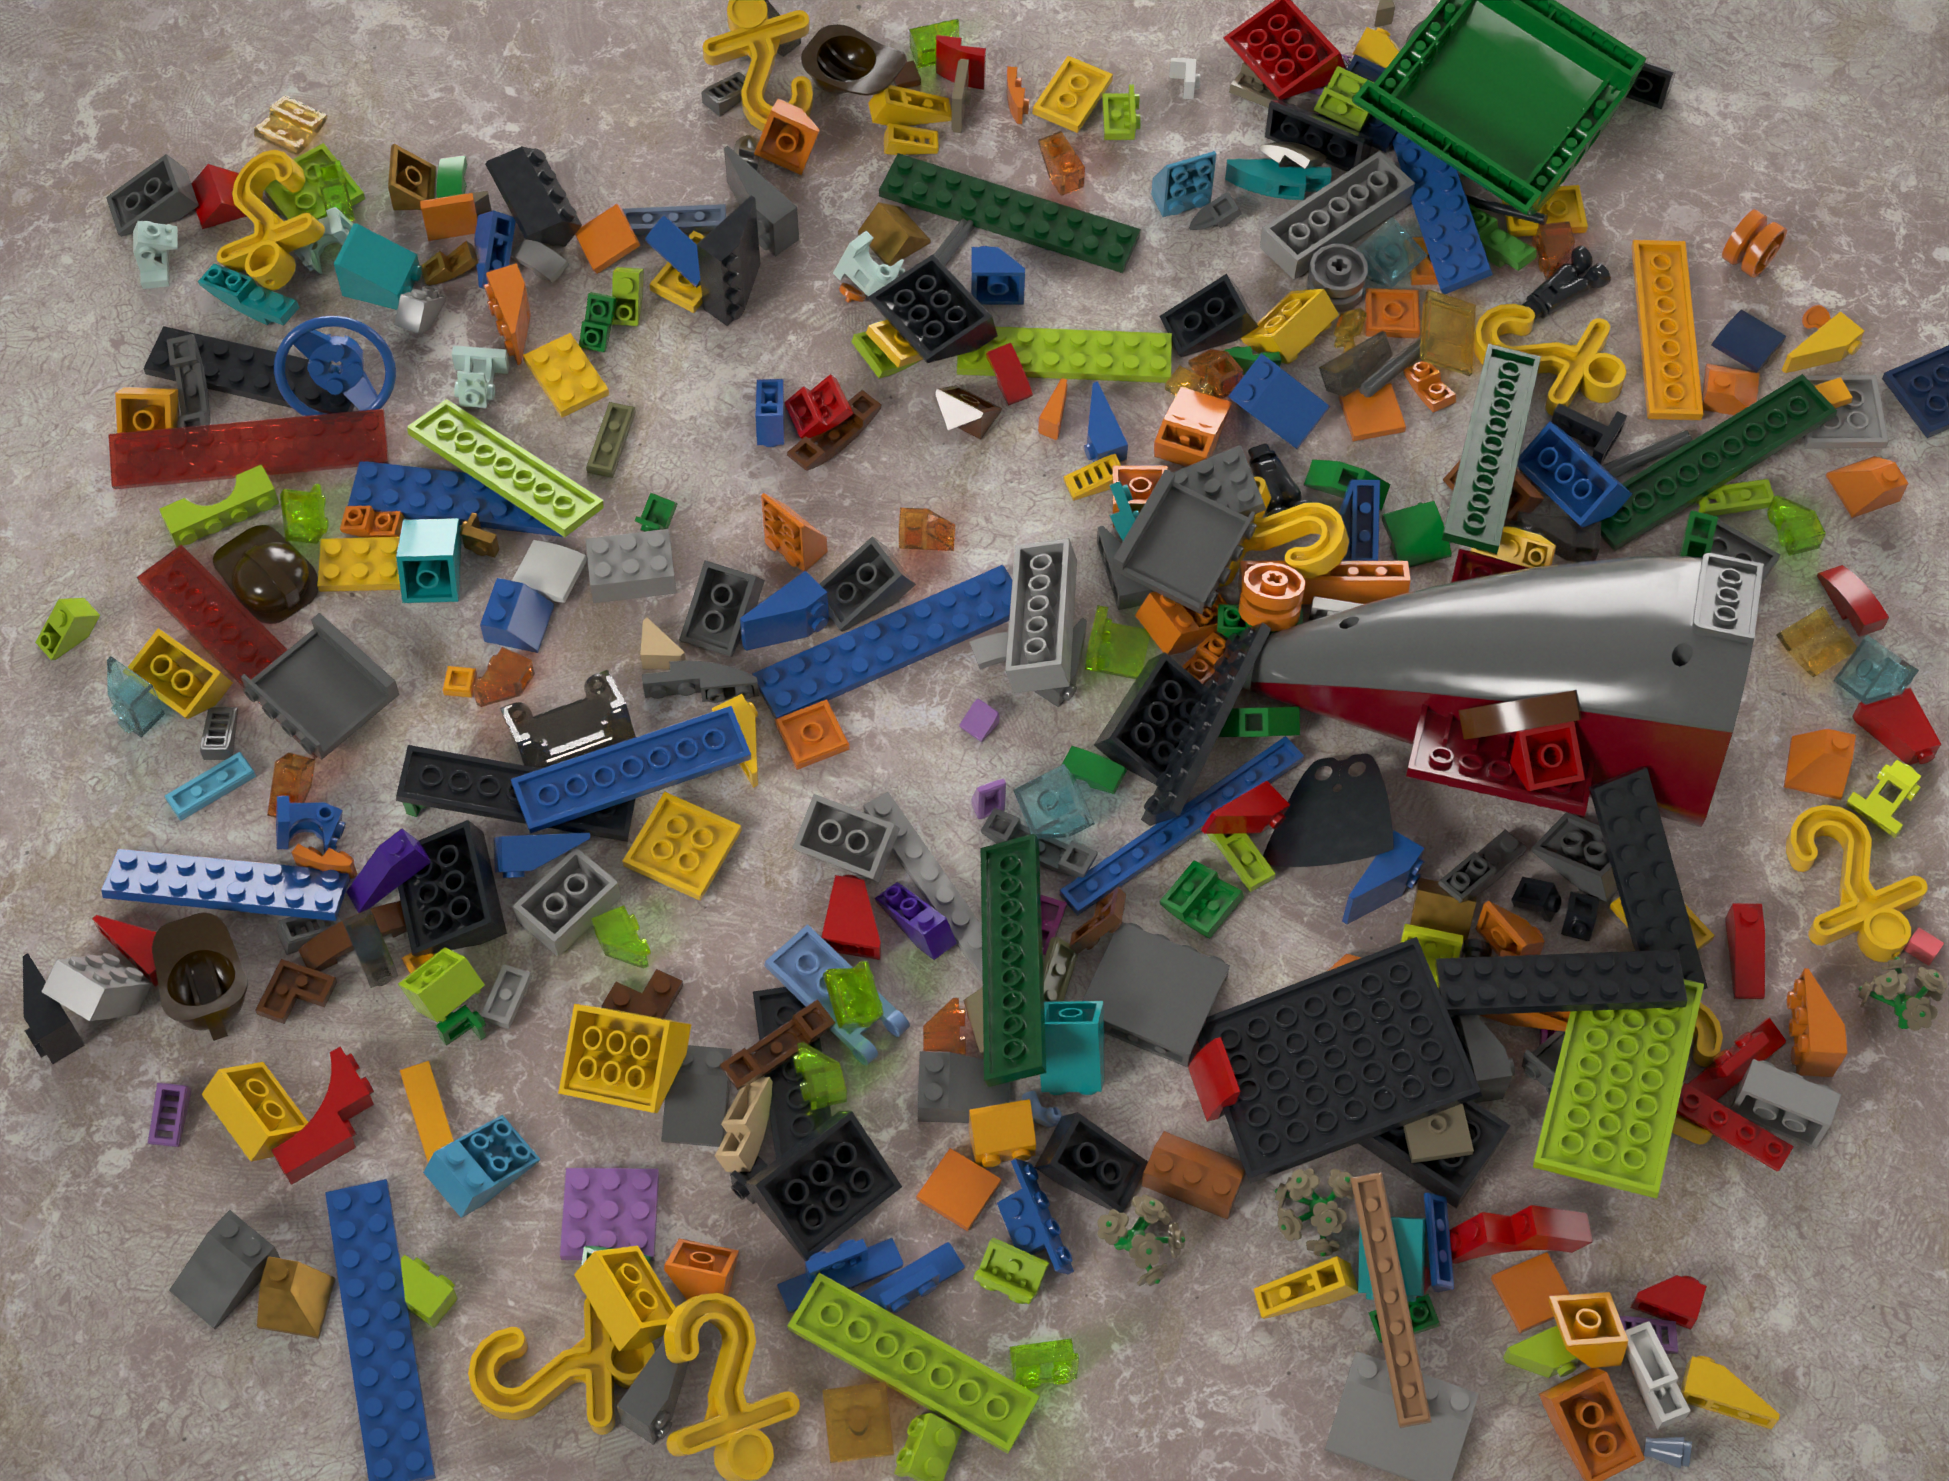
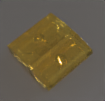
M284 95L269 107L270 116L254 127V136L297 156L319 133L327 120V114Z
M1824 606L1776 634L1790 655L1812 677L1817 676L1859 650L1844 626L1838 629Z

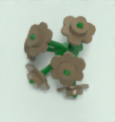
M1895 957L1894 960L1888 961L1889 966L1881 967L1883 971H1893L1878 977L1874 976L1871 983L1865 981L1863 986L1858 988L1860 991L1858 997L1863 999L1860 1005L1861 1008H1863L1869 996L1894 1007V1013L1898 1016L1899 1028H1910L1917 1031L1921 1027L1930 1028L1932 1025L1931 1020L1936 1018L1938 1013L1936 1007L1930 1005V1000L1923 996H1930L1933 1000L1940 1001L1948 985L1939 972L1920 967L1917 970L1918 974L1914 981L1921 990L1914 997L1905 995L1907 990L1905 985L1909 982V978L1906 974L1902 973V969L1916 967V964H1907L1906 959ZM1876 983L1877 987L1875 988V991H1872V988Z
M1311 1168L1305 1171L1297 1169L1288 1178L1286 1184L1280 1183L1279 1187L1275 1189V1200L1279 1201L1277 1211L1279 1219L1278 1228L1288 1241L1299 1240L1302 1238L1300 1232L1303 1229L1302 1222L1311 1218V1224L1317 1227L1320 1239L1307 1241V1250L1314 1251V1254L1317 1256H1330L1332 1252L1339 1251L1340 1242L1329 1241L1326 1239V1236H1329L1332 1231L1334 1233L1341 1232V1224L1347 1218L1346 1212L1338 1208L1334 1199L1336 1197L1354 1199L1351 1178L1353 1177L1348 1172L1332 1169L1327 1182L1329 1186L1333 1187V1192L1328 1197H1320L1314 1191L1320 1184V1179L1315 1175L1314 1170ZM1286 1198L1308 1205L1309 1212L1297 1217L1292 1209L1286 1210L1283 1208Z
M1144 1194L1142 1197L1135 1196L1132 1199V1205L1136 1208L1135 1213L1140 1216L1132 1229L1127 1230L1126 1228L1129 1223L1128 1215L1112 1209L1108 1215L1105 1214L1099 1217L1097 1225L1100 1229L1097 1235L1100 1239H1105L1109 1245H1114L1117 1250L1125 1249L1128 1251L1129 1256L1135 1259L1136 1266L1147 1270V1273L1139 1278L1138 1286L1145 1283L1152 1286L1159 1284L1165 1277L1164 1272L1167 1271V1263L1155 1267L1151 1266V1264L1156 1265L1159 1262L1158 1255L1163 1252V1244L1168 1243L1172 1258H1177L1180 1255L1181 1249H1184L1185 1235L1183 1230H1179L1177 1222L1169 1225V1237H1155L1153 1233L1145 1234L1144 1231L1150 1224L1161 1221L1163 1224L1168 1225L1172 1217L1168 1214L1169 1209L1164 1203Z

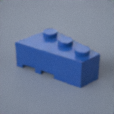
M1351 480L1349 482L1339 510L1349 538L1347 553L1342 561H1378L1380 480Z

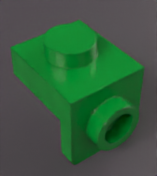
M650 492L641 517L636 516L635 522L642 525L640 530L644 532L668 529L678 503Z
M466 1005L454 1013H449L445 1017L446 1020L444 1022L439 1021L436 1025L439 1037L446 1046L470 1029L474 1031L480 1040L486 1038L483 1028L486 1026L484 1019L477 1011L472 1013Z

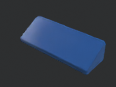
M663 216L645 237V241L697 288L701 285L697 244L666 216Z
M1424 1193L1431 1286L1434 1292L1438 1293L1453 1290L1454 1278L1447 1198Z

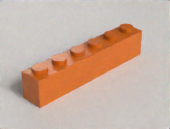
M1240 561L1238 579L1239 602L1244 573L1251 566L1269 562L1287 566L1286 561ZM1341 561L1339 565L1326 574L1314 578H1304L1305 589L1301 602L1302 604H1312L1315 596L1367 604L1409 593L1411 579L1408 561Z

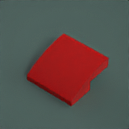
M936 35V73L955 83L958 61L960 59L969 60L968 87L984 90L986 48L962 46V38Z
M831 374L811 391L803 386L784 402L801 439L805 436L811 438L822 434L853 414L838 380Z
M1221 1037L1215 1038L1197 1053L1188 1067L1207 1122L1218 1119L1223 1107L1235 1104L1240 1094V1089Z

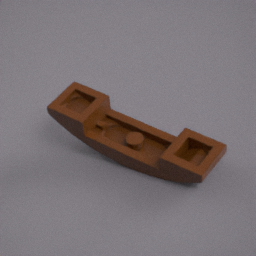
M859 391L848 401L853 412L850 417L811 439L805 436L787 451V456L806 471L824 464L846 448L869 425L882 408V404L865 391Z
M1576 690L1459 710L1464 740L1581 720Z
M401 901L380 905L358 913L313 937L298 949L306 967L320 972L338 964L336 958L388 934L395 938L406 933L407 929Z
M817 999L794 1014L792 1020L747 1050L743 1048L722 1062L720 1067L736 1089H741L767 1075L800 1053L833 1027L835 1021Z

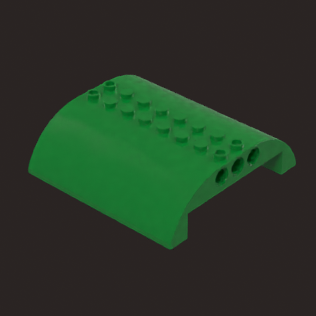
M1440 0L1376 82L1372 83L1367 80L1352 98V102L1524 215L1532 216L1554 195L1603 132L1630 91L1647 58L1556 0Z

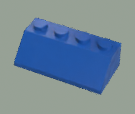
M1550 421L1520 454L1517 467L1581 527L1613 516L1632 495L1568 434Z

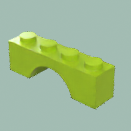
M261 464L236 475L234 490L220 503L202 506L183 498L159 508V511L176 547L179 548L192 544L209 534L217 533L234 523L242 522L259 512L268 511L273 506L278 505L279 501L275 488Z

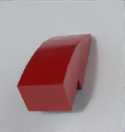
M1840 565L1817 574L1819 581L1842 620L1848 619L1858 637L1884 629L1889 619L1888 614L1872 591L1851 570L1844 565Z

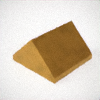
M393 144L391 145L388 180L393 210H421L420 201L434 199L436 166Z
M880 202L877 203L858 230L859 236L867 231L873 237L869 247L888 266L894 265L899 260L905 259L931 243L930 238L900 206Z
M1419 878L1410 925L1463 935L1464 943L1469 936L1476 905V896L1460 903L1438 885L1439 881Z

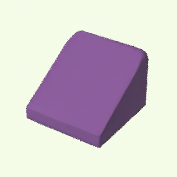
M977 698L959 724V727L982 742L999 724V713Z

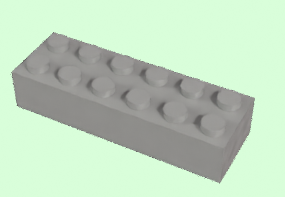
M1379 151L1262 227L1260 248L1295 280L1309 271L1311 259L1314 253L1321 247L1330 244L1348 245L1410 204V197L1413 195L1415 183Z
M1070 538L1015 545L1005 669L1014 693L1070 686L1077 558Z

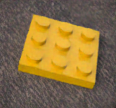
M664 791L622 861L623 866L701 901L740 835L742 828L741 825Z

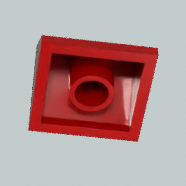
M207 164L191 183L199 205L195 210L202 230L247 217L234 204L232 195L234 183L239 173Z
M1574 721L1516 732L1510 763L1527 791L1585 780Z

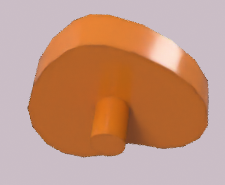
M842 283L839 287V291L846 297L845 301L850 303L851 299L863 302L866 298L864 292L851 284Z
M1819 304L1812 306L1804 313L1802 323L1806 328L1816 327L1819 329L1831 317L1827 309Z

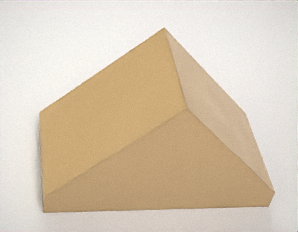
M645 618L642 625L640 653L642 669L670 670L669 661H686L685 652L649 618Z

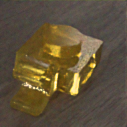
M1362 308L1340 313L1334 335L1337 337L1334 347H1344L1342 354L1344 357L1353 355L1355 352L1354 337L1361 334L1367 313Z
M1180 365L1165 383V390L1174 395H1177L1180 388L1184 387L1214 396L1211 394L1214 386L1207 382H1202L1201 376Z

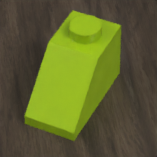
M1557 1325L1508 1347L1503 1356L1507 1364L1547 1378L1557 1374L1560 1377H1565L1577 1369L1576 1365L1579 1362L1577 1357L1566 1350Z

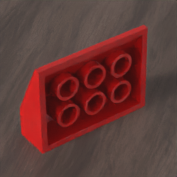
M1274 0L1223 37L1224 41L1278 100L1329 84L1337 66L1346 69L1340 51L1292 0Z

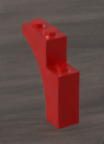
M341 1046L330 1052V1083L325 1098L316 1114L297 1134L271 1150L291 1185L355 1149L356 1145L352 1137L357 1134L349 1119L374 1105L370 1094L374 1093L370 1082L366 1076L360 1079L356 1072L360 1069L352 1053L346 1055Z
M1530 1205L1511 1216L1481 1212L1449 1230L1452 1263L1454 1264L1488 1255L1516 1251L1549 1250L1573 1253L1593 1243L1587 1213Z

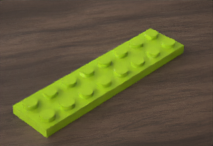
M995 326L998 337L977 351L957 356V375L996 376L986 358V352L1011 343L1027 378L1171 383L1172 333Z
M447 399L407 426L409 436L563 537L568 536L604 508L601 498Z
M821 1273L817 1275L787 1326L789 1331L1007 1454L1012 1449L1040 1397Z

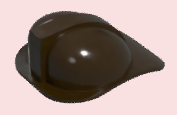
M833 24L821 28L802 51L801 63L804 70L811 76L813 82L824 91L837 94L853 93L869 96L878 94L891 85L906 65L907 56L902 51L876 42L852 27Z
M267 525L251 527L221 546L213 556V565L217 572L226 582L247 614L257 621L267 624L280 623L310 604L318 593V576L312 564L273 527Z
M202 912L161 926L154 936L152 953L158 980L160 1002L164 1012L168 1017L178 1021L185 1027L198 1031L209 1030L213 1041L227 1037L228 1033L225 1024L233 1020L240 1012L245 1000L248 979L226 925L217 916Z

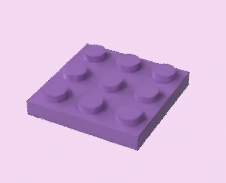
M566 1168L560 1247L561 1260H582L584 1246L612 1249L639 1246L642 1253L651 1256L650 1261H654L659 1170Z

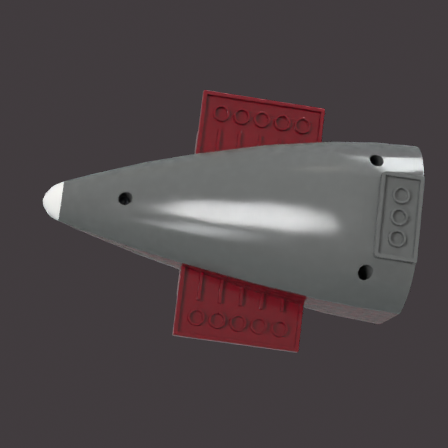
M1459 549L1451 583L1370 602L1269 634L1243 688L1313 713L1412 744L1413 747L1406 777L1585 816L1589 797L1592 798L1589 790L1590 786L1643 766L1648 769L1660 816L1702 827L1706 820L1734 731L1755 639L1764 564L1706 553L1703 557L1634 556L1528 568L1473 551ZM1576 690L1581 720L1574 721L1585 780L1527 791L1510 763L1517 731L1464 740L1459 710Z

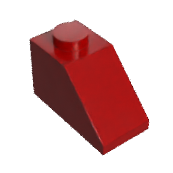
M1675 1275L1639 1291L1632 1301L1630 1308L1662 1320L1675 1321L1676 1325L1691 1330L1698 1319L1707 1286L1700 1284L1694 1277Z

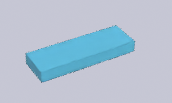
M238 752L166 794L164 797L176 816L182 821L256 777V774L242 753Z

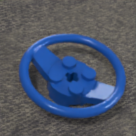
M321 316L302 322L285 336L276 352L274 375L281 395L296 412L322 424L349 425L371 417L386 404L395 386L396 366L389 346L371 327L348 317ZM323 327L350 329L363 335L374 344L380 352L385 366V380L379 395L364 372L363 350L359 344L349 336L326 335L315 329ZM292 345L309 359L307 369L317 385L334 395L342 392L359 411L345 415L327 414L314 410L300 401L288 385L285 374L286 358ZM331 361L335 363L340 361L341 365H334L331 363Z

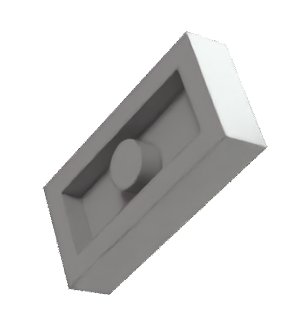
M505 964L502 965L481 1013L485 1022L510 1029L532 979L531 972Z

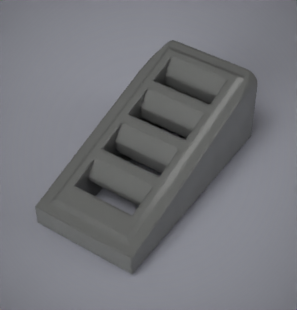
M737 72L705 88L701 92L702 103L719 117L741 101L742 87L737 82L740 81L744 84L746 77L742 73Z
M212 707L208 709L200 747L203 760H226L233 756L238 716L237 707ZM215 716H229V719H215ZM214 724H227V727H214ZM213 733H226L225 736H213ZM212 742H224L223 744H212Z
M339 914L336 921H330L331 926L342 921ZM288 917L278 920L277 935L286 955L298 952V949L331 926H326L324 920ZM316 922L319 929L315 930L312 923ZM305 927L307 933H303L301 928Z

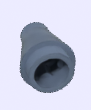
M1646 1437L1644 1456L1654 1458L1681 1469V1466L1689 1467L1692 1441L1684 1440L1685 1437Z

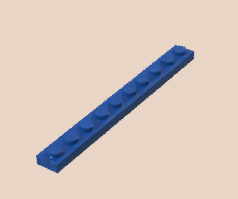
M1287 736L1283 737L1186 803L1178 817L1157 823L1091 868L1084 878L1078 877L1060 889L1059 895L1067 902V905L1077 916L1117 887H1121L1201 832V828L1213 811L1265 781L1271 784L1303 762L1304 755Z

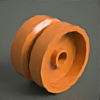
M1753 209L1734 229L1723 249L1722 258L1732 265L1741 263V271L1755 278L1769 265L1780 249L1786 237L1787 229L1777 222L1767 225V216Z
M1259 563L1251 566L1244 573L1238 610L1241 618L1251 626L1263 622L1271 628L1270 631H1281L1294 627L1299 621L1301 612V601L1303 600L1305 589L1303 576L1294 568L1279 563Z

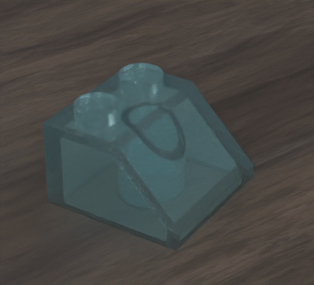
M1393 216L1357 248L1363 254L1368 264L1367 279L1389 289L1394 287L1428 256Z
M1866 635L1833 681L1866 705L1902 694L1919 670L1880 642Z
M110 656L107 659L108 697L113 705L111 710L118 716L119 720L117 723L125 732L129 734L134 732L142 738L165 715L153 685Z
M1065 764L1013 790L1030 833H1035L1038 839L1071 837L1095 824L1078 782Z

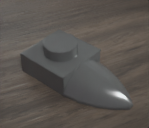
M746 135L736 141L733 150L757 171L759 156L755 155L754 152L758 144L750 135Z
M1227 191L1204 206L1194 216L1189 229L1203 230L1217 224L1222 228L1242 215Z

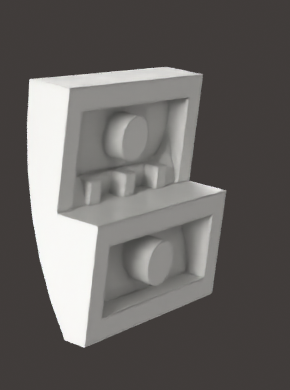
M533 540L512 581L526 584L549 601L565 603L587 561V556L561 545Z

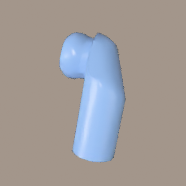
M1029 1091L1022 1095L1023 1100L1030 1099L1033 1122L1048 1128L1058 1124L1062 1114L1057 1107H1042L1036 1091Z

